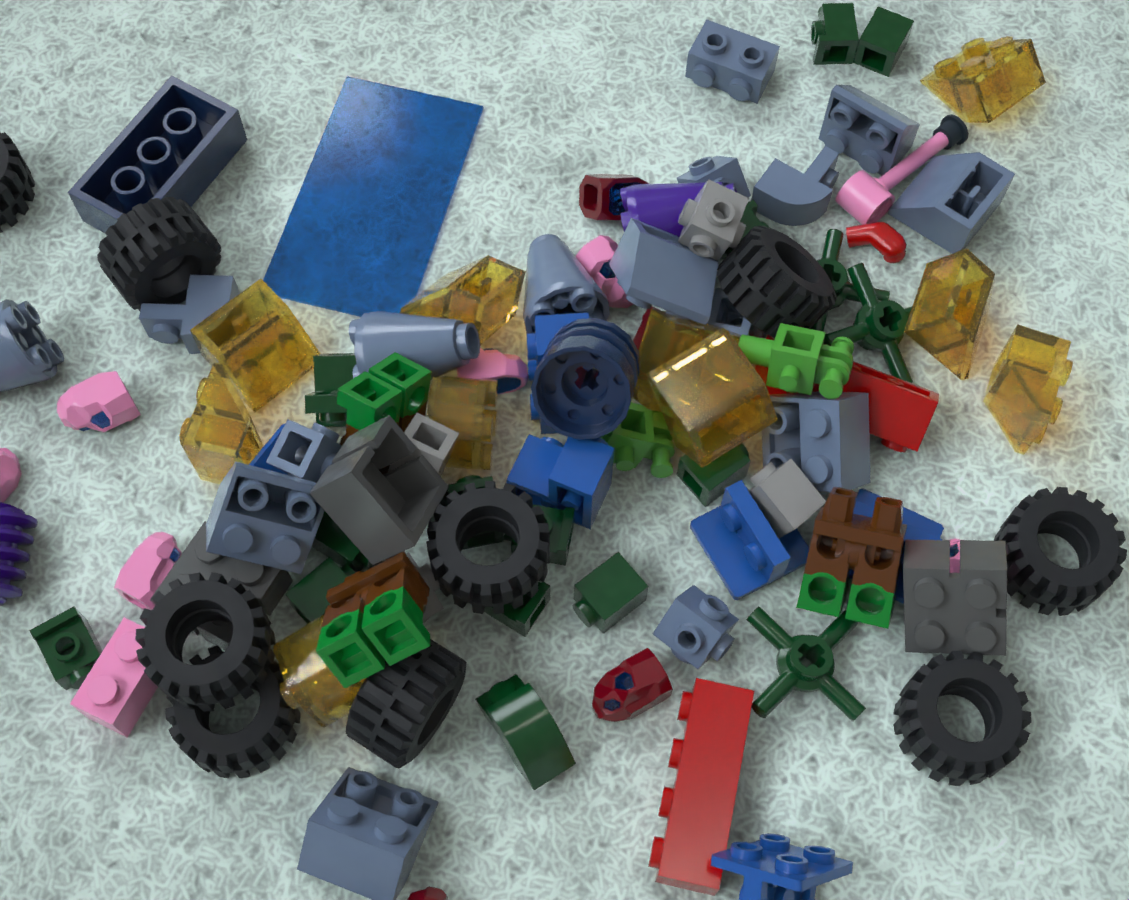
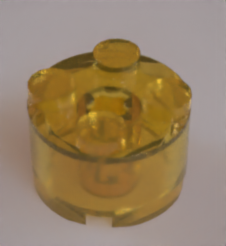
M450 376L433 377L428 398L427 416H429V419L459 433L446 467L491 471L493 444H487L486 442H491L492 436L495 437L498 412L497 410H490L489 407H496L498 380Z
M323 614L278 641L273 646V652L279 662L280 670L285 680L280 684V692L285 702L293 709L301 706L321 727H327L349 714L352 703L365 679L344 688L316 653L324 618Z

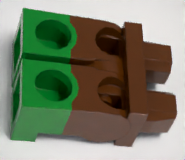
M394 352L369 368V373L365 371L339 387L337 391V404L347 409L346 434L341 438L340 445L342 446L350 435L388 415L392 417L403 432H405L416 413L425 416L432 371ZM390 465L380 469L379 471L382 474L387 473Z
M833 487L825 506L821 508L815 519L796 608L839 617L845 604L851 569L854 570L845 619L888 629L894 610L895 594L907 525L902 524L903 501L888 497H877L873 516L868 517L854 514L857 492Z
M405 551L386 559V561L364 572L358 571L346 577L343 583L327 590L326 599L330 605L325 609L316 653L344 688L385 668V660L391 666L430 646V633L423 625V607L427 605L430 588Z

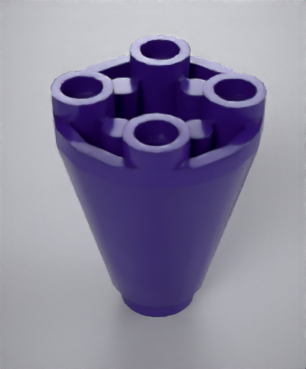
M706 182L635 184L620 189L625 212L621 213L624 232L630 219L633 218L680 237L684 227L678 223L682 209L689 198L695 199ZM716 182V183H718V184L724 186L723 182ZM734 183L724 186L737 192Z

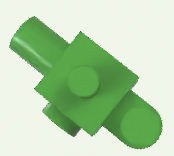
M780 323L775 340L742 334L738 344L736 361L768 367L766 386L779 388L790 393L798 392L811 395L816 383L820 384L819 392L823 397L836 399L842 394L843 385L849 380L853 365L852 353L854 351V344L847 337H837L832 341L831 346L824 345L826 332Z
M631 402L626 418L614 431L600 437L609 446L615 448L613 463L616 464L618 470L630 471L636 468L643 458L652 460L650 470L654 477L665 478L672 475L673 465L670 463V458L673 457L675 449L672 442L674 437L673 428L667 423L669 419L667 408L661 406L649 407Z

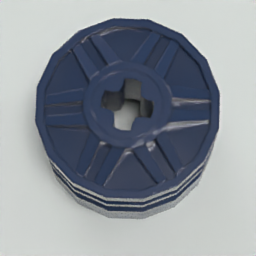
M598 318L577 319L560 328L549 342L544 356L535 371L531 386L534 407L544 423L559 434L578 440L599 438L618 427L627 416L641 371L639 350L630 335L615 323Z

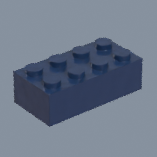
M171 75L68 191L82 221L105 233L110 226L118 221L117 218L123 213H128L132 210V207L140 203L142 205L146 204L150 199L159 198L162 200L165 197H174L176 200L182 199L192 207L248 140L239 111Z

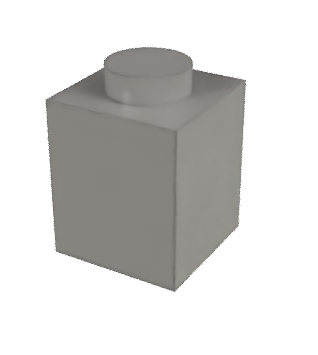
M416 413L404 432L416 446V449L412 454L390 464L388 472L423 455L441 476L459 433Z
M792 458L777 468L770 462L750 478L755 486L749 492L778 538L795 530L826 503V500Z

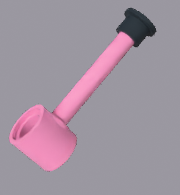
M955 115L945 116L941 120L940 126L933 131V137L880 178H873L864 170H860L852 175L839 190L835 200L836 203L861 224L877 222L886 215L895 201V196L889 191L942 149L948 150L955 144H963L969 135L967 126Z

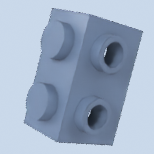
M706 19L688 52L685 77L692 79L700 87L707 88L711 86L727 92L735 100H748L758 104L775 71L780 46Z

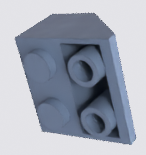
M835 85L831 90L818 139L823 141L825 146L839 154L843 153L856 160L866 172L884 175L897 165L912 147L920 124L851 85Z
M980 152L933 156L892 205L888 214L956 257H959L1001 204L1015 173Z
M631 218L609 263L618 279L617 283L626 294V299L644 309H650L652 305L666 310L665 313L670 318L683 324H689L693 320L706 325L711 314L718 261L711 257H701L694 254L689 247L678 242L679 237Z
M819 391L812 392L811 395L787 393L760 396L763 467L772 462L777 468L792 458L818 491L831 492L833 487L852 490L871 483L869 393L842 391V394L836 399L825 398Z
M235 462L219 485L206 523V552L301 574L325 511L310 494L316 482Z
M348 767L308 820L297 870L372 900H396L407 882L439 802L423 796L416 790L402 788L376 778V776L369 772L358 771Z

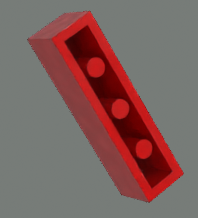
M770 335L766 337V339L775 340V338ZM854 361L849 380L843 385V392L869 393L870 434L882 438L881 443L892 450L906 452L908 448L918 452L938 405L939 393ZM755 366L748 387L756 389L758 397L790 393L779 388L766 386L768 367ZM815 383L812 392L819 391L820 384Z
M696 678L692 693L683 691L677 720L686 722L683 740L673 738L668 762L669 768L677 769L674 787L664 786L658 813L659 817L667 818L664 838L654 836L648 867L657 869L655 882L715 896L719 891L723 869L711 866V856L714 853L727 849L754 690Z

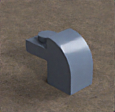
M824 146L805 173L775 158L753 189L751 201L754 200L758 205L757 213L776 223L789 226L805 225L819 219L827 211L833 191L832 188L839 176V172L835 171L839 153Z
M190 275L185 305L141 304L139 320L149 338L165 344H173L178 339H182L189 354H199L218 347L231 335L237 323L241 295L233 276Z

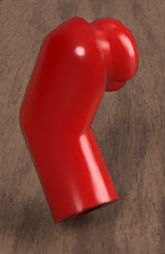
M874 222L846 227L849 248L871 244L884 255L883 258L888 263H898L904 259L907 246L905 239L889 224Z

